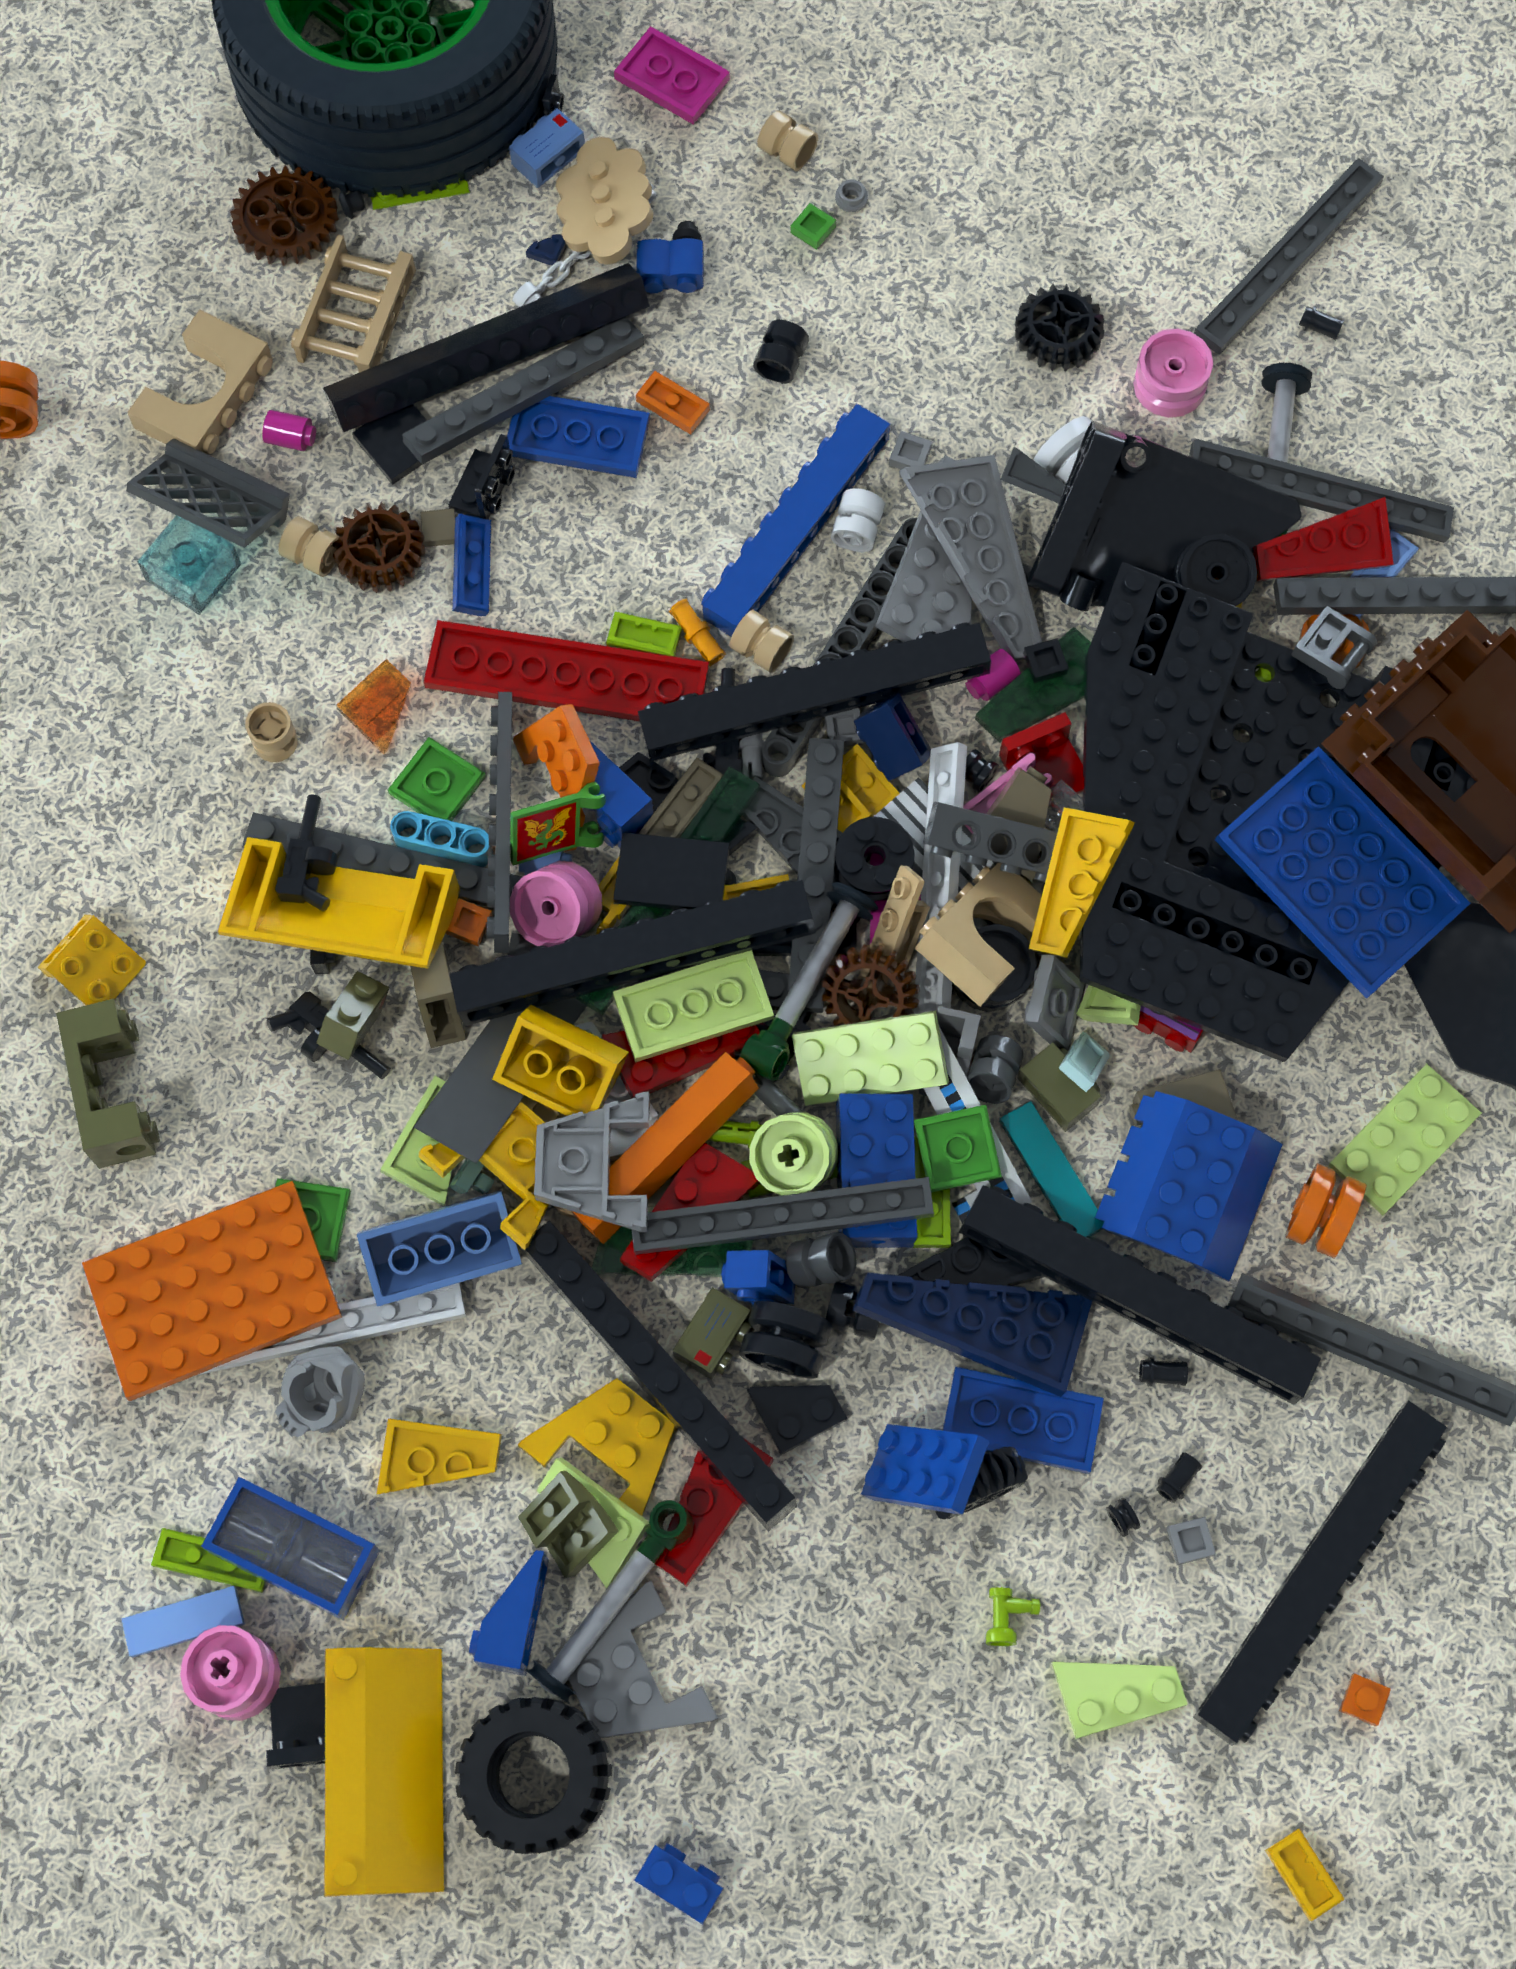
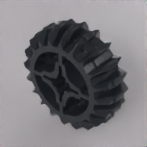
M1054 283L1050 287L1049 292L1040 287L1037 295L1029 294L1026 298V303L1020 305L1014 324L1016 326L1015 338L1019 341L1020 351H1027L1026 357L1028 361L1038 357L1037 364L1039 368L1045 362L1050 363L1051 371L1056 368L1057 364H1062L1065 372L1069 369L1070 362L1079 368L1083 360L1090 361L1093 357V352L1099 350L1105 331L1103 329V315L1099 314V304H1092L1091 294L1082 297L1080 287L1071 292L1067 284L1062 290H1057ZM1051 311L1049 315L1041 317V320H1036L1042 314ZM1078 334H1083L1079 339L1068 343V340L1078 337Z
M1003 1447L985 1453L964 1513L992 1502L1026 1482L1028 1475L1025 1470V1463L1014 1447ZM935 1511L939 1519H950L960 1515Z

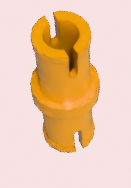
M682 599L670 608L669 613L682 626L683 631L686 633L684 636L686 641L696 647L704 660L709 662V666L722 660L726 652L722 650L709 632L711 628L708 623L701 621L687 599Z

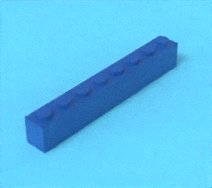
M856 404L850 413L844 412L837 422L834 434L831 438L827 436L822 440L817 450L818 455L812 462L807 461L798 474V481L793 487L788 486L784 490L776 510L773 513L769 511L764 516L759 527L760 531L754 538L749 537L745 541L735 563L730 562L725 567L718 586L715 589L710 588L706 592L701 602L703 606V620L732 637L737 625L752 609L756 612L760 611L840 505L843 492L853 488L887 443L890 435L889 422L859 404Z

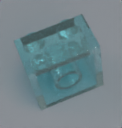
M177 515L137 561L146 581L198 615L203 612L241 566L233 544Z

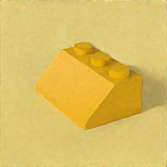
M530 1005L517 1017L492 1080L566 1116L581 1111L585 1114L603 1107L617 1081L629 1052Z

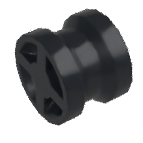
M974 749L966 757L965 781L970 782L972 789L980 793L994 777L999 765L993 760L986 761L982 757V753Z

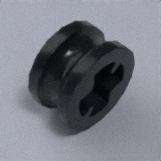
M1121 1498L1118 1500V1506L1113 1507L1109 1505L1106 1507V1511L1119 1534L1125 1537L1128 1535L1129 1529L1137 1530L1141 1525L1130 1504L1125 1498Z

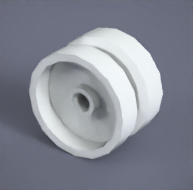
M1081 416L1062 426L1044 443L1034 457V461L1066 484L1091 420L1088 417Z

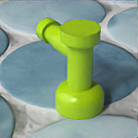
M990 1588L989 1598L993 1599V1628L986 1632V1645H1017L1016 1632L1009 1628V1613L1039 1615L1040 1600L1012 1598V1589Z

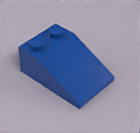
M590 741L600 762L595 782L600 786V792L594 796L605 794L606 796L605 805L602 808L593 809L601 830L599 833H603L604 842L611 848H614L616 845L621 848L622 833L638 834L653 815L652 799Z
M536 1550L482 1620L480 1631L473 1630L469 1653L473 1654L474 1662L480 1668L526 1676L527 1671L525 1669H528L549 1559L544 1551Z

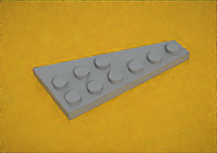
M995 455L904 467L899 471L901 477L1000 648L1008 652L1015 661L1024 660V647L1042 643Z

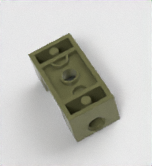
M110 999L56 1013L83 1151L99 1169L156 1155L154 1143L160 1142V1136L156 1122L151 1121L148 1111L141 1112L140 1107L135 1101L108 1107L106 1099L100 1098L98 1086L103 1085V1077L99 1065L95 1063L136 1053L133 1042L139 1041V1034L134 1020H130L127 1009H121L115 999Z

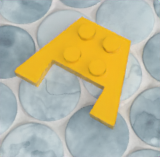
M520 1102L479 1161L524 1200L501 1222L500 1229L525 1250L528 1248L550 1204L537 1201L534 1196L537 1125L546 1122L523 1102ZM441 1143L433 1146L429 1144L419 1151V1158L442 1178L465 1158Z
M616 1378L522 1439L518 1447L545 1468L567 1439L571 1437L630 1484L619 1500L643 1516L676 1426L665 1415Z

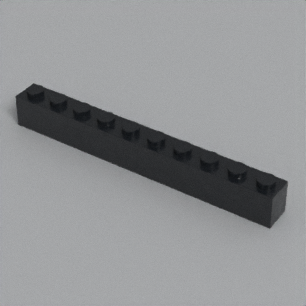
M626 263L323 387L333 416L343 432L349 431L650 307L642 277L629 263Z
M960 623L953 626L949 631L937 634L934 631L925 632L914 640L902 642L901 640L891 641L884 644L882 648L872 651L867 649L856 650L850 653L848 657L837 660L834 658L821 659L814 666L802 669L800 667H790L783 670L779 675L768 678L763 675L755 676L741 685L732 686L725 684L714 688L710 693L683 695L675 702L667 704L663 702L651 703L644 710L638 711L650 762L872 705L897 693L902 697L990 674L991 658L980 623L972 625L970 623Z
M788 880L780 882L770 889L746 891L736 898L728 900L715 899L707 902L702 907L691 910L677 909L668 916L657 919L643 918L636 921L634 925L623 928H606L593 936L585 938L572 937L559 945L551 947L538 946L525 954L500 956L491 963L479 966L474 964L466 965L457 972L449 973L457 1013L464 1025L468 1026L524 1011L530 1005L535 1007L544 1006L816 933L803 880L796 882Z
M985 1185L981 1187L958 1233L1293 1405L1304 1398L1321 1360V1357L1312 1353L1313 1350L1308 1345L1298 1341L1289 1342L1278 1336L1279 1332L1273 1327L1261 1323L1256 1325L1244 1319L1245 1315L1241 1311L1229 1306L1223 1308L1211 1302V1297L1197 1289L1188 1290L1178 1285V1281L1173 1276L1164 1272L1155 1273L1143 1267L1144 1263L1141 1260L1127 1254L1122 1256L1110 1250L1109 1244L1095 1237L1088 1239L1077 1233V1229L1068 1222L1062 1220L1055 1222L1043 1216V1211L1040 1208L1029 1203H1023L1022 1205L1010 1199L1009 1193L999 1187L990 1186L989 1188Z
M549 1220L535 1232L528 1248L523 1249L526 1257L768 1532L797 1507L796 1497Z
M1409 1400L1401 1406L1194 1714L1193 1718L1231 1746L1237 1744L1239 1740L1244 1743L1248 1741L1258 1726V1723L1253 1720L1261 1707L1267 1711L1280 1692L1274 1687L1282 1675L1286 1678L1292 1675L1301 1661L1296 1654L1304 1643L1310 1646L1322 1629L1317 1624L1324 1612H1327L1329 1615L1332 1614L1343 1598V1595L1338 1593L1344 1582L1347 1580L1352 1583L1362 1570L1364 1564L1359 1561L1366 1549L1372 1552L1377 1547L1385 1534L1380 1530L1381 1526L1387 1518L1393 1521L1405 1504L1400 1498L1407 1487L1414 1490L1423 1478L1426 1471L1421 1466L1429 1456L1434 1459L1443 1448L1446 1440L1441 1438V1436L1447 1429V1426Z

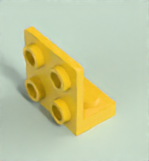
M85 914L37 968L46 976L55 978L83 1004L90 1005L116 999L146 965V962L97 917Z

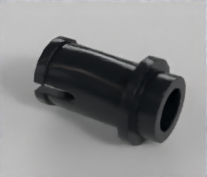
M1315 305L1313 308L1307 306L1299 325L1305 327L1304 331L1311 329L1336 340L1344 320L1316 310L1317 306Z
M1148 1357L1147 1360L1140 1361L1139 1380L1146 1383L1147 1386L1152 1387L1153 1383L1186 1386L1188 1379L1187 1362L1154 1361V1357Z
M1182 1452L1180 1458L1165 1478L1160 1477L1158 1479L1159 1486L1156 1490L1162 1497L1172 1503H1175L1177 1499H1183L1185 1496L1183 1491L1197 1472L1202 1469V1465L1188 1453Z

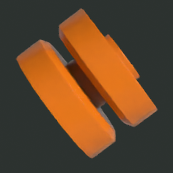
M0 361V439L26 437L33 433L38 426L39 410L37 400L39 398V382L37 375L25 366L8 361Z
M1317 1163L1307 1182L1303 1184L1295 1201L1285 1238L1304 1245L1309 1242L1318 1226L1320 1229L1315 1241L1316 1250L1331 1258H1335L1353 1225L1367 1185L1348 1176L1342 1180L1333 1195L1332 1191L1336 1182L1335 1170Z

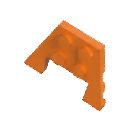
M573 704L557 707L513 737L512 740L524 765L537 763L538 759L545 762L551 775V785L559 793L560 797L578 793L588 783L595 782L600 762ZM580 808V827H583L585 814L582 808ZM577 847L564 850V852L576 850Z

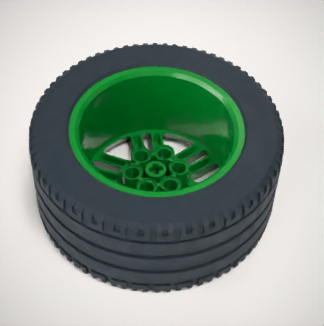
M212 0L213 15L232 83L236 91L235 93L244 115L257 137L261 138L264 146L269 148L275 157L279 156L283 164H289L293 171L297 167H301L303 176L312 171L314 180L323 178L327 187L333 190L340 188L345 193L358 190L361 194H368L369 197H376L377 192H381L382 195L395 194L397 198H403L406 194H411L413 197L418 196L417 192L425 190V194H430L435 189L442 191L446 189L445 185L457 182L459 184V179L460 181L465 179L467 182L476 173L478 175L484 173L485 168H492L496 165L498 159L503 160L507 157V152L510 151L509 146L514 139L533 128L534 122L539 120L540 111H544L543 97L550 74H556L558 44L553 0H471L474 3L472 8L436 17L429 15L434 0H339L351 11L348 14L328 0ZM314 14L344 37V39L314 47L301 36V33L309 18Z

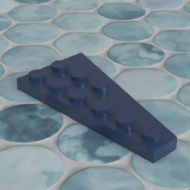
M867 1273L863 1279L853 1311L1062 1397L1066 1393L1092 1301L1081 1295L1063 1294V1291L1057 1290L1037 1292L1027 1291L1025 1287L972 1282L963 1285L952 1284L950 1280L936 1279L934 1282L914 1280L909 1276Z

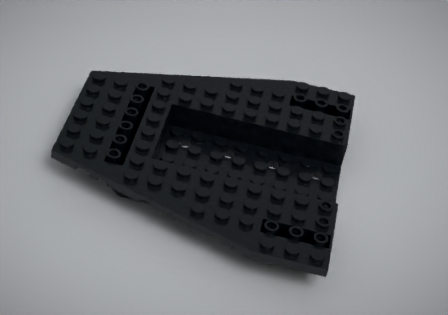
M1122 562L1085 657L1086 685L1084 687V700H1086L1083 747V807L1086 812L1126 819L1135 822L1082 927V937L1080 938V982L1285 1062L1350 981L1266 893L1259 891L1255 887L1254 881L1214 839L1299 764L1298 755H1309L1319 746L1439 870L1442 865L1321 745L1327 737L1343 724L1340 717L1352 705L1356 703L1361 707L1368 701L1364 697L1365 694L1376 683L1381 681L1385 685L1392 679L1389 673L1393 668L1384 666L1373 681L1351 673V680L1346 687L1336 689L1329 684L1327 677L1291 655L1293 649L1247 632L1253 613ZM1255 669H1267L1271 673V681L1261 682L1258 680L1254 673ZM1320 694L1331 695L1336 701V707L1328 708L1322 705L1319 698ZM1242 728L1247 731L1250 737L1249 742L1241 743L1237 741L1233 736V729ZM1421 738L1412 744L1411 757L1415 764L1453 802L1459 799L1476 783L1434 740ZM1220 789L1224 791L1228 797V802L1226 804L1214 802L1211 798V790ZM1192 850H1198L1205 857V865L1198 867L1191 864L1188 853Z

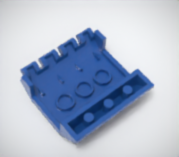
M1158 1091L1155 1092L1153 1098L1143 1095L1134 1117L1136 1121L1143 1123L1141 1128L1131 1126L1121 1150V1154L1130 1158L1128 1163L1117 1160L1107 1188L1116 1191L1115 1196L1112 1197L1104 1194L1095 1219L1104 1222L1102 1228L1109 1233L1124 1239H1133L1195 1265L1194 1268L1230 1281L1283 1144L1255 1127L1187 1099Z

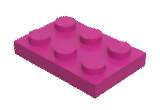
M650 26L614 70V79L694 125L730 80V71Z

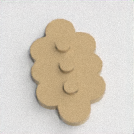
M596 137L580 147L577 153V164L565 169L556 180V189L561 198L556 212L562 224H564L562 236L568 248L577 252L590 250L598 263L608 265L617 263L625 258L632 248V236L643 232L650 226L654 214L648 202L652 194V187L647 176L644 175L646 173V164L639 151L631 148L618 150L614 141L610 138Z

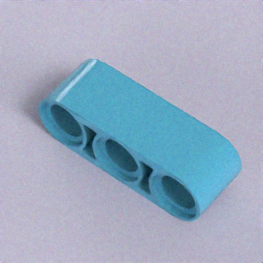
M411 811L400 812L391 821L390 829L397 847L480 867H486L488 865V855H493L492 846H489V835L479 827ZM404 829H416L412 836L403 837L400 835ZM440 836L450 837L446 844L437 845L434 843ZM474 844L485 846L478 853L468 851L469 847Z

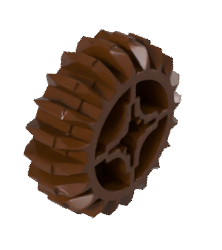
M381 502L378 509L373 510L371 505L367 503L366 511L363 513L354 508V518L344 517L342 521L344 527H336L335 533L339 538L332 544L337 549L334 551L333 558L335 563L338 564L340 574L342 576L346 575L351 585L358 582L359 588L363 591L371 584L372 590L376 594L380 589V585H385L386 589L391 592L392 583L395 581L398 585L404 587L405 580L403 576L414 579V568H421V557L425 556L424 535L419 531L418 522L411 520L407 510L400 513L399 508L395 504L389 510H386L385 504ZM382 529H390V530H393V531L386 532V531H383ZM367 533L365 537L359 539L363 534ZM376 538L379 539V543L382 545V556H379L378 550L375 549L377 546ZM399 555L394 561L390 562L394 556ZM371 562L376 564L377 566H370L363 563Z
M864 944L860 953L857 949L851 947L847 951V957L839 954L835 959L836 965H830L826 971L830 977L824 978L822 981V987L827 989L821 996L822 1001L830 1003L825 1009L826 1014H837L833 1021L834 1026H839L842 1023L851 1024L914 1014L912 1009L917 1008L919 1005V999L914 997V995L919 993L920 986L911 983L916 978L914 971L904 972L908 961L905 959L899 963L894 961L897 956L896 950H892L888 956L883 955L884 948L882 945H878L874 953H871L868 944ZM870 969L866 978H854L853 981L844 979L855 970ZM882 973L893 982L895 987H891L884 982ZM873 980L871 989H873V996L875 997L872 999L869 1005L870 997L868 996L869 992L866 989L869 987L870 983ZM847 999L854 1001L858 1005L859 1012L851 1007ZM889 1005L897 1007L893 1012L885 1016L872 1017L875 1008H888Z

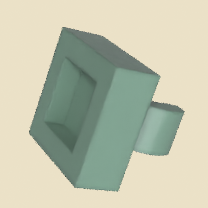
M466 1158L449 1184V1188L459 1194L467 1193L471 1187L481 1194H487L495 1181L480 1172L484 1167L480 1161L476 1164Z

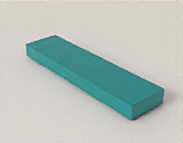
M1030 1101L999 1119L1001 1126L1058 1219L1073 1225L1077 1229L1076 1232L1086 1238L1101 1231L1104 1222L1095 1219L1098 1211L1096 1205L1033 1103Z

